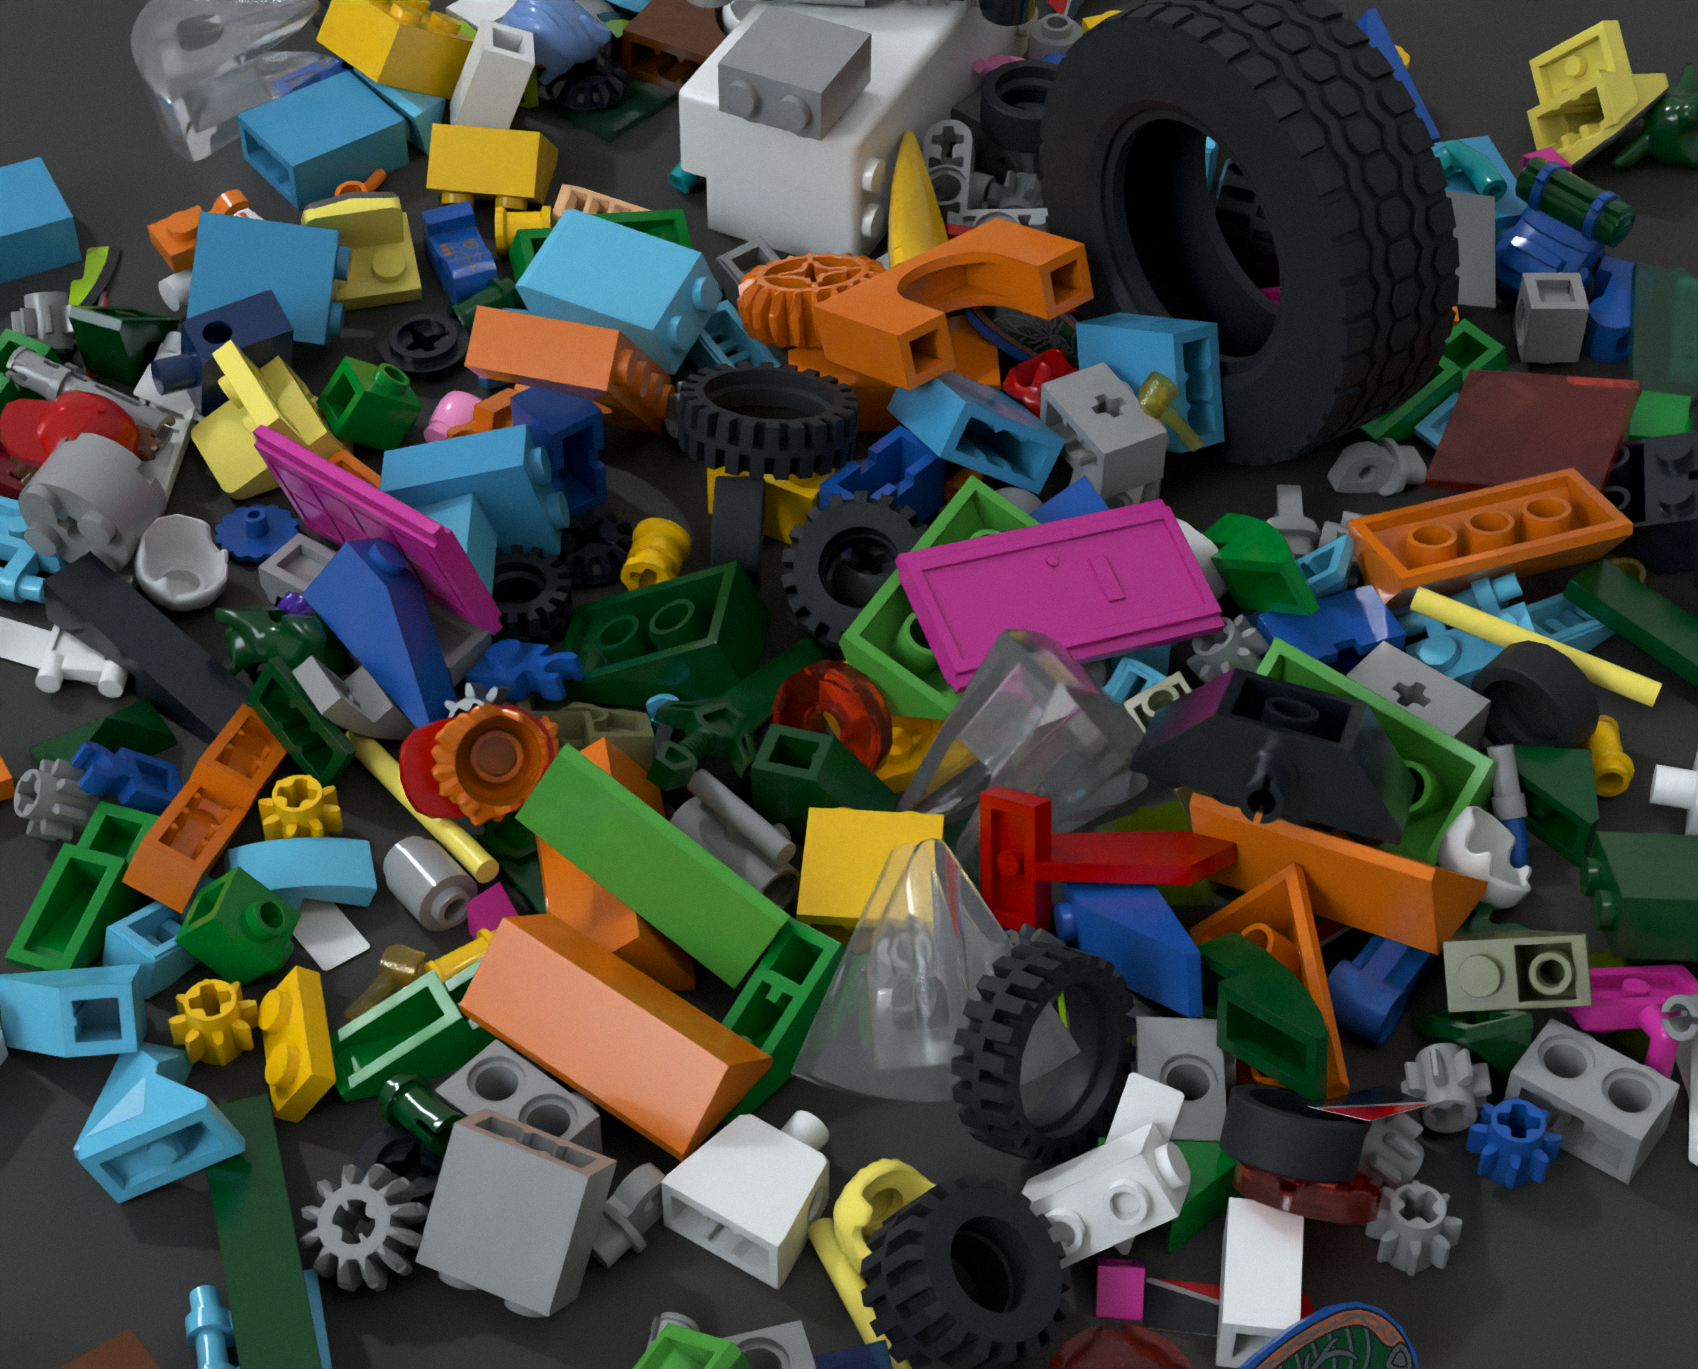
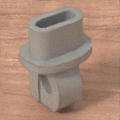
M1380 438L1376 444L1370 441L1358 442L1343 449L1334 466L1331 467L1327 478L1336 492H1378L1382 496H1388L1402 492L1405 485L1423 484L1427 478V467L1414 446H1398L1391 438Z
M1277 485L1276 513H1274V517L1266 522L1280 531L1296 559H1299L1318 549L1321 532L1312 519L1303 516L1301 485Z
M652 1163L643 1164L633 1170L624 1178L614 1194L605 1202L590 1255L607 1269L628 1249L631 1248L636 1253H640L646 1248L648 1243L642 1234L663 1216L661 1181L666 1175Z

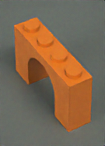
M995 218L814 305L813 308L825 360L910 391L956 368L945 313L975 306H1003L1051 320L1093 299L1094 294L1084 243Z
M477 305L464 364L475 374L482 378L515 383L514 390L518 392L530 387H538L588 399L602 410L603 424L660 434L662 421L668 418L669 394L676 393L675 386L670 385L671 377L620 330Z

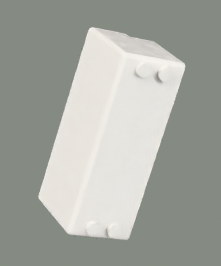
M759 0L679 91L681 168L686 172L705 177L707 180L708 229L746 241L762 236L771 248L795 256H803L808 252L824 254L830 251L832 254L849 252L853 256L865 255L868 257L888 232L891 185L897 154L904 133L911 131L915 134L922 152L923 139L931 125L941 120L951 119L952 107L981 88L985 75L974 70L973 65L977 59L987 61L988 57L997 54L1022 58L1028 49L1031 26L1038 20V8H1035L1033 18L1025 24L1001 26L987 21L982 16L980 7H966L964 1L951 0L950 4L945 6L942 0H932L930 5L928 3L926 5L924 3L908 4L907 0H902L900 3H897L895 0H877L876 2L868 0L865 7ZM769 5L872 34L871 81L822 141L800 137L786 130L762 123L749 122L742 117L719 111L718 63ZM950 142L946 143V148L942 151L943 156H946L950 151Z

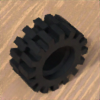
M511 545L512 554L505 555L501 547L496 548L492 598L502 613L498 620L503 628L495 635L491 634L492 645L499 640L516 639L523 643L549 645L550 649H552L551 638L560 643L566 637V629L569 627L573 614L569 570L565 564L560 566L559 558L553 553L544 559L543 549L533 546L529 554H523L522 545ZM511 598L532 599L530 602L518 605L499 603Z

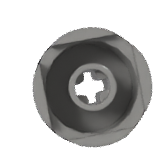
M80 433L75 441H69V436L61 440L19 495L20 513L28 526L24 532V538L29 546L38 553L45 556H54L58 553L61 554L62 559L69 563L91 551L110 569L118 572L125 567L136 552L143 533L158 517L164 515L167 508V498L164 489L157 478L149 485L146 479L137 471L143 462L119 443L93 433Z

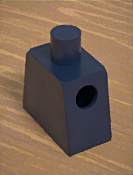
M272 290L255 294L187 319L181 325V354L151 362L152 377L158 393L163 396L187 390L200 416L207 417L230 399L217 382L225 374L212 353L229 340H232L259 369L278 355L291 368L294 330Z

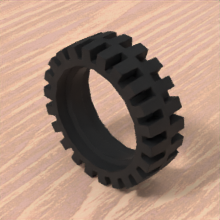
M736 362V368L726 363L715 365L714 370L703 368L697 371V375L690 374L686 377L685 382H682L677 435L679 447L683 452H689V458L694 461L704 460V466L714 470L725 466V473L736 476L743 471L750 472L749 478L763 479L764 474H773L775 480H789V474H794L799 479L812 478L813 472L821 476L832 473V468L840 470L846 465V461L850 462L853 458L858 429V396L856 392H851V387L846 383L838 384L837 378L831 375L820 377V371L810 368L799 372L796 365L784 364L782 368H775L773 362H760V367H753L750 362Z
M1034 941L1030 942V946L1020 944L1012 948L1011 957L1001 956L992 964L995 977L983 974L975 986L982 997L980 1001L968 999L962 1014L971 1020L968 1029L957 1028L954 1044L964 1047L963 1055L953 1057L951 1060V1074L961 1077L962 1080L952 1086L953 1100L963 1105L957 1114L961 1123L970 1127L968 1133L975 1140L982 1142L985 1146L1020 1159L1051 1165L1052 1162L1061 1164L1069 1161L1070 1153L1080 1155L1089 1148L1087 1137L1098 1139L1106 1129L1101 1116L1113 1117L1118 1108L1119 1102L1113 1097L1116 1089L1124 1090L1129 1075L1122 1073L1123 1063L1134 1062L1136 1049L1135 1046L1126 1043V1038L1136 1034L1137 1027L1136 1018L1126 1015L1134 1007L1132 994L1123 991L1127 982L1122 973L1114 971L1115 965L1099 956L1075 948ZM1063 990L1066 995L1070 1017L1067 1051L1059 1075L1044 1100L1025 1115L1019 1088L1022 1056L1032 1026L1047 1003Z

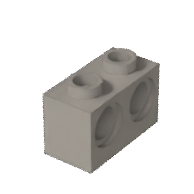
M1551 1017L1512 1069L1504 1101L1513 1099V1097H1519L1521 1100L1534 1104L1541 1111L1548 1110L1550 1115L1545 1132H1552L1561 1136L1559 1148L1629 1184L1666 1131L1680 1084L1662 1076L1655 1069L1639 1064L1597 1042L1590 1035L1576 1031Z
M497 1039L434 1090L435 1095L454 1111L460 1112L464 1117L487 1108L603 1155L601 1118L593 1103L579 1092H568L550 1079L541 1066L523 1054L519 1056ZM449 1124L448 1126L453 1129V1125Z

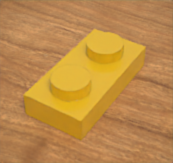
M295 966L275 989L270 990L264 996L258 1010L257 1021L259 1028L262 1030L266 1058L265 1079L270 1087L273 1116L299 1123L334 1085L336 1075L320 973Z

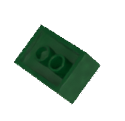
M738 560L576 606L561 652H572L578 655L585 677L581 681H562L567 694L564 699L646 708L647 701L658 694H671L677 697L679 701L716 698L758 670L771 613Z

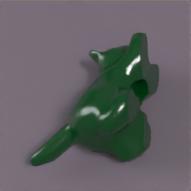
M1694 63L1684 65L1682 76L1678 83L1668 82L1669 88L1666 96L1642 117L1645 120L1642 132L1613 158L1611 165L1614 168L1620 169L1631 166L1648 154L1665 166H1685L1691 169H1698V80Z
M246 605V608H216L215 610L216 620L219 623L231 626L224 631V637L228 644V656L231 660V666L228 671L234 676L243 669L246 674H254L259 665L267 664L270 658L280 656L292 671L311 655L339 678L347 669L349 649L316 612H305L304 615L287 614L280 607L265 605Z

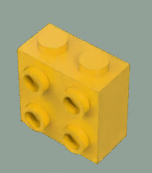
M809 807L796 919L839 941L859 960L878 961V944L885 937L890 942L891 955L893 953L892 934H907L920 942L922 947L920 963L935 964L944 857V815L922 814L915 811L886 812L854 810L846 807L834 809Z

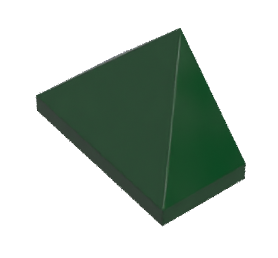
M280 656L270 658L246 701L306 775H311L321 784L322 789L327 786H336L357 750L341 726L321 715Z
M145 698L29 748L32 760L39 768L42 759L55 762L58 758L70 762L84 742L97 743L110 750L114 755L120 747H124L148 756H153L177 744L175 735L149 699Z
M1448 1008L1411 1017L1414 1031L1437 1044L1452 1043L1468 1049L1472 1064L1487 1063L1489 1074L1507 1084L1512 1069L1529 1048L1534 1029L1531 1013L1512 1009L1448 1012Z

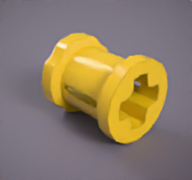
M504 206L495 207L497 257L507 255L518 229L552 228V207L542 206L541 211L507 212Z

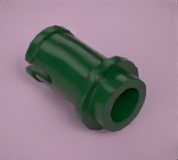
M494 277L488 281L487 288L456 304H450L447 307L448 317L461 323L470 337L477 305L501 310L503 308H522L523 300L515 287L516 284L510 278L506 277L500 280Z
M408 1073L397 1074L386 1082L379 1095V1105L382 1108L383 1118L387 1123L397 1128L405 1127L426 1144L435 1155L444 1156L446 1154L452 1132L448 1125H454L455 1122L465 1117L434 1095L430 1082L424 1076L419 1074L409 1075Z

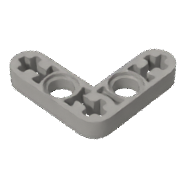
M953 119L941 120L931 125L923 139L922 155L933 189L935 190L944 184H952L960 188V193L956 198L945 202L937 201L943 221H947V224L976 228L992 219L1000 218L1049 233L1046 216H1048L1047 208L971 210L975 166V150L971 130L966 124ZM949 142L957 143L952 149L953 165L944 163L942 153L946 148V143Z

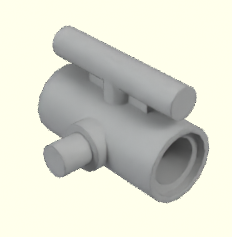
M700 769L696 771L689 784H687V789L695 797L685 802L675 812L669 822L785 911L797 896L801 879L799 872L788 863L796 851V846L791 841L790 832L782 823L771 825L707 770Z

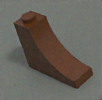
M652 0L623 29V70L628 72V77L679 93L684 84L726 38L722 33L721 23L723 6L719 8H702L689 3L687 0Z

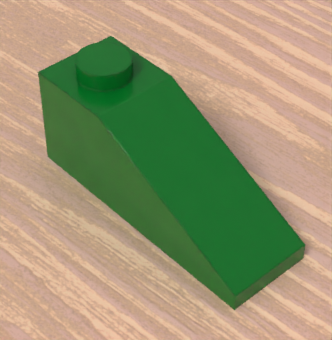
M792 917L784 924L721 1023L773 1057L771 1068L721 1121L725 1125L731 1123L739 1115L751 1114L835 1039L875 978V975L842 943Z

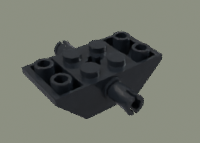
M1696 398L1689 405L1691 432L1583 447V477L1633 523L1632 535L1608 553L1656 575L1695 570L1694 586L1698 591V398Z
M1239 668L1232 669L1156 710L1132 758L1130 771L1144 774L1147 780L1160 787L1179 789L1187 786L1212 793L1213 798L1218 802L1232 807H1240L1241 812L1251 821L1254 820L1257 810L1264 811L1260 824L1274 822L1279 817L1300 826H1314L1319 823L1344 830L1350 838L1368 845H1381L1385 842L1400 845L1417 783L1367 703Z

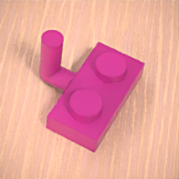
M1683 964L1590 968L1593 1005L1564 1008L1583 1031L1610 1034L1621 1029L1642 1028L1650 1037L1644 1065L1655 1069L1662 1076L1670 1079L1680 1041L1671 1038L1666 1033L1661 1018L1680 1016L1681 1011L1661 1012L1662 1006L1673 995L1698 993L1697 979Z

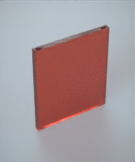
M1470 369L1429 470L1426 473V486L1429 488L1475 491L1574 468L1604 495L1608 479L1637 401L1642 394L1641 381Z

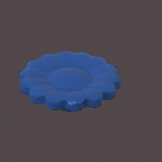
M256 503L249 508L238 507L233 514L223 516L222 523L215 527L217 535L215 543L221 550L226 549L229 556L234 557L238 562L252 561L259 563L271 557L298 534V520L292 518V513L289 510H280L277 505L273 504L264 506Z

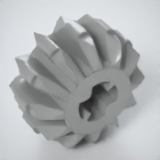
M353 1164L343 1166L341 1188L325 1179L317 1182L318 1192L326 1200L321 1208L310 1205L301 1209L302 1217L317 1224V1228L308 1232L299 1240L303 1249L311 1253H319L313 1265V1270L324 1278L337 1274L338 1286L350 1292H355L363 1280H365L369 1288L375 1291L386 1290L388 1267L403 1276L412 1274L413 1268L411 1263L403 1254L407 1247L415 1250L419 1249L422 1235L411 1230V1227L422 1223L428 1217L427 1207L420 1203L410 1202L415 1192V1185L405 1177L392 1181L391 1170L381 1164H374L366 1176H364L361 1169ZM370 1218L375 1220V1227L369 1237L363 1233H359V1237L354 1235L355 1227L360 1219L367 1223L370 1222Z

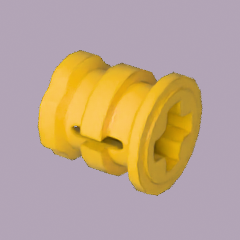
M647 518L640 521L634 528L633 544L627 561L622 567L620 579L626 585L628 591L677 578L683 562L692 551V540L689 534L680 525L671 520Z

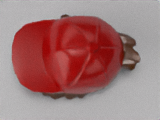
M69 390L63 392L53 401L20 398L7 403L1 413V440L7 452L11 455L10 461L17 465L14 475L15 477L22 478V486L27 485L61 440L69 436V441H75L80 433H93L106 437L130 450L141 461L155 460V453L160 449V444L155 439V430L136 425L133 417L113 400L86 391Z

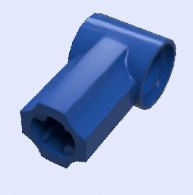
M1374 934L1353 962L1346 959L1340 961L1327 979L1336 1025L1378 1047L1383 1045L1397 1026L1405 1009L1409 993L1434 962L1436 955Z

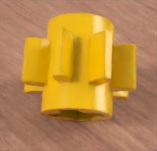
M292 775L278 780L272 791V798H262L258 801L265 841L301 837H329V833L343 831L336 787L332 785L322 789L321 784L311 775Z
M204 979L192 986L186 994H177L175 999L179 1015L168 1019L173 1044H185L190 1063L194 1064L200 1060L210 1065L225 1066L228 1062L236 1059L243 1050L251 1051L254 1048L251 1029L258 1026L256 1000H243L240 982L235 981L229 984L222 980Z

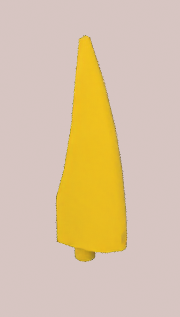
M906 131L903 135L891 185L888 216L889 269L949 241L916 136L911 131Z

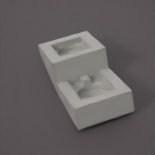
M312 655L292 671L321 715L349 731L379 739L405 740L414 729H417L363 665L344 681Z

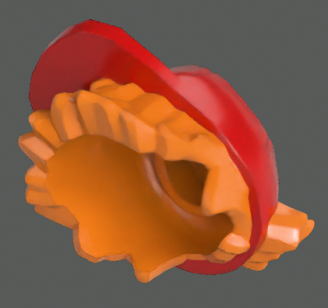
M487 702L483 706H476L468 712L460 713L458 716L437 720L414 729L402 743L399 757L400 781L405 795L416 812L431 819L468 816L474 826H481L490 819H493L494 822H501L506 814L520 809L559 753V739L556 738L559 726L555 722H550L546 715L537 719L526 710L517 706L491 705Z

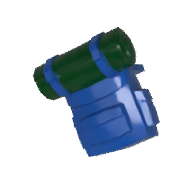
M1539 156L1531 158L1521 170L1515 187L1516 196L1528 205L1514 228H1508L1495 246L1496 290L1517 303L1523 273H1580L1584 290L1588 291L1593 282V275L1591 274L1593 268L1596 267L1598 269L1603 256H1607L1605 246L1614 248L1625 240L1635 222L1636 208L1624 202L1622 197L1610 190L1605 191L1567 171V168L1557 162L1551 163Z

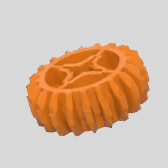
M830 251L824 254L808 252L803 256L795 257L789 255L783 260H770L766 265L756 266L751 272L741 277V284L738 285V316L742 317V326L746 330L747 336L758 340L762 344H776L780 348L797 346L800 350L808 346H818L822 349L813 306L886 271V269L883 268L882 263L876 260H871L865 255L853 256L849 252L842 254H832Z

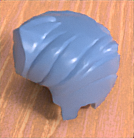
M517 0L500 22V24L533 33L535 65L541 64L546 67L545 71L538 78L544 85L549 84L558 75L565 74L574 64L585 63L592 59L610 40L612 31L607 26L595 21L592 15L574 0Z

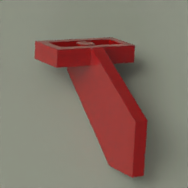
M994 786L980 793L981 921L1020 931L1025 923L1036 930L1051 928V882L1192 885L1236 862L1235 842L1186 830L1051 833V799L1000 786Z

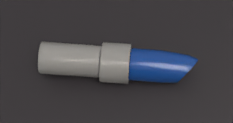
M1514 744L1487 747L1488 757L1498 762L1493 781L1494 796L1491 797L1494 817L1514 835L1516 843L1511 851L1510 864L1513 868L1520 869L1526 865L1528 866L1529 863L1528 837L1525 817L1528 815L1524 792L1520 791Z

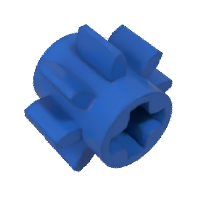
M1519 1097L1502 1101L1496 1107L1487 1102L1482 1104L1479 1121L1477 1124L1470 1125L1466 1142V1150L1481 1154L1477 1174L1479 1176L1487 1175L1492 1181L1507 1186V1189L1511 1190L1515 1186L1525 1184L1530 1179L1540 1184L1543 1183L1549 1162L1556 1161L1561 1144L1560 1135L1545 1132L1550 1112L1548 1110L1541 1111L1534 1104L1521 1100Z

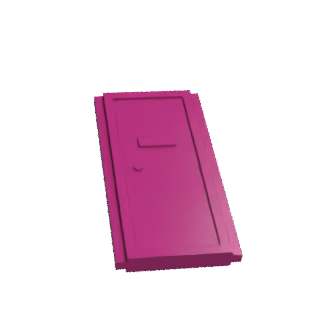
M261 424L253 431L258 440L254 444L255 448L307 528L340 547L346 541L381 538L388 541L403 553L407 560L406 567L421 583L426 598L484 632L487 631L495 635L503 628L498 620L502 613L451 529L273 429H269Z
M1162 499L898 554L895 559L899 570L898 578L947 685L952 686L955 694L1221 632L1225 627L1220 616L1222 610L1170 506H1165Z

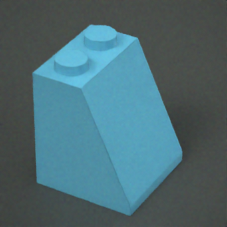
M576 209L565 210L515 285L530 315L620 330L667 374H676L723 297L718 282L714 278L701 252Z

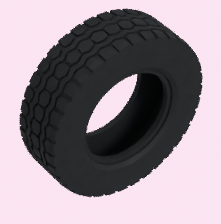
M1149 0L1106 18L1078 38L1066 52L1067 56L1061 59L1053 75L1055 81L1050 83L1044 103L1047 110L1042 113L1040 137L1043 139V143L1039 145V171L1043 172V179L1040 180L1043 206L1048 211V216H1046L1048 230L1050 234L1084 243L1094 294L1093 299L1075 307L1078 315H1082L1084 320H1089L1120 312L1217 323L1225 442L1199 448V452L1216 459L1224 458V461L1229 463L1253 466L1286 461L1311 451L1316 447H1320L1394 410L1415 394L1435 371L1433 368L1439 364L1447 347L1445 340L1451 336L1456 312L1452 310V307L1458 303L1460 279L1459 276L1455 275V270L1460 267L1458 238L1453 237V229L1456 228L1451 197L1446 196L1445 188L1448 187L1440 158L1434 156L1431 148L1435 146L1423 118H1418L1414 111L1417 107L1402 80L1397 81L1393 76L1395 70L1378 47L1372 48L1369 44L1370 38L1351 19H1343V12L1327 0ZM1207 136L1216 142L1238 166L1263 209L1271 230L1278 259L1280 275L1279 306L1264 295L1242 270L1220 230L1207 185L1205 169Z

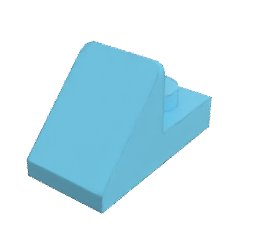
M149 1072L145 1078L143 1113L80 1139L78 1162L120 1204L246 1151V1139L208 1096L154 1072Z

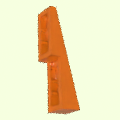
M243 703L199 758L187 783L141 840L121 881L180 914H183L289 755L251 707Z

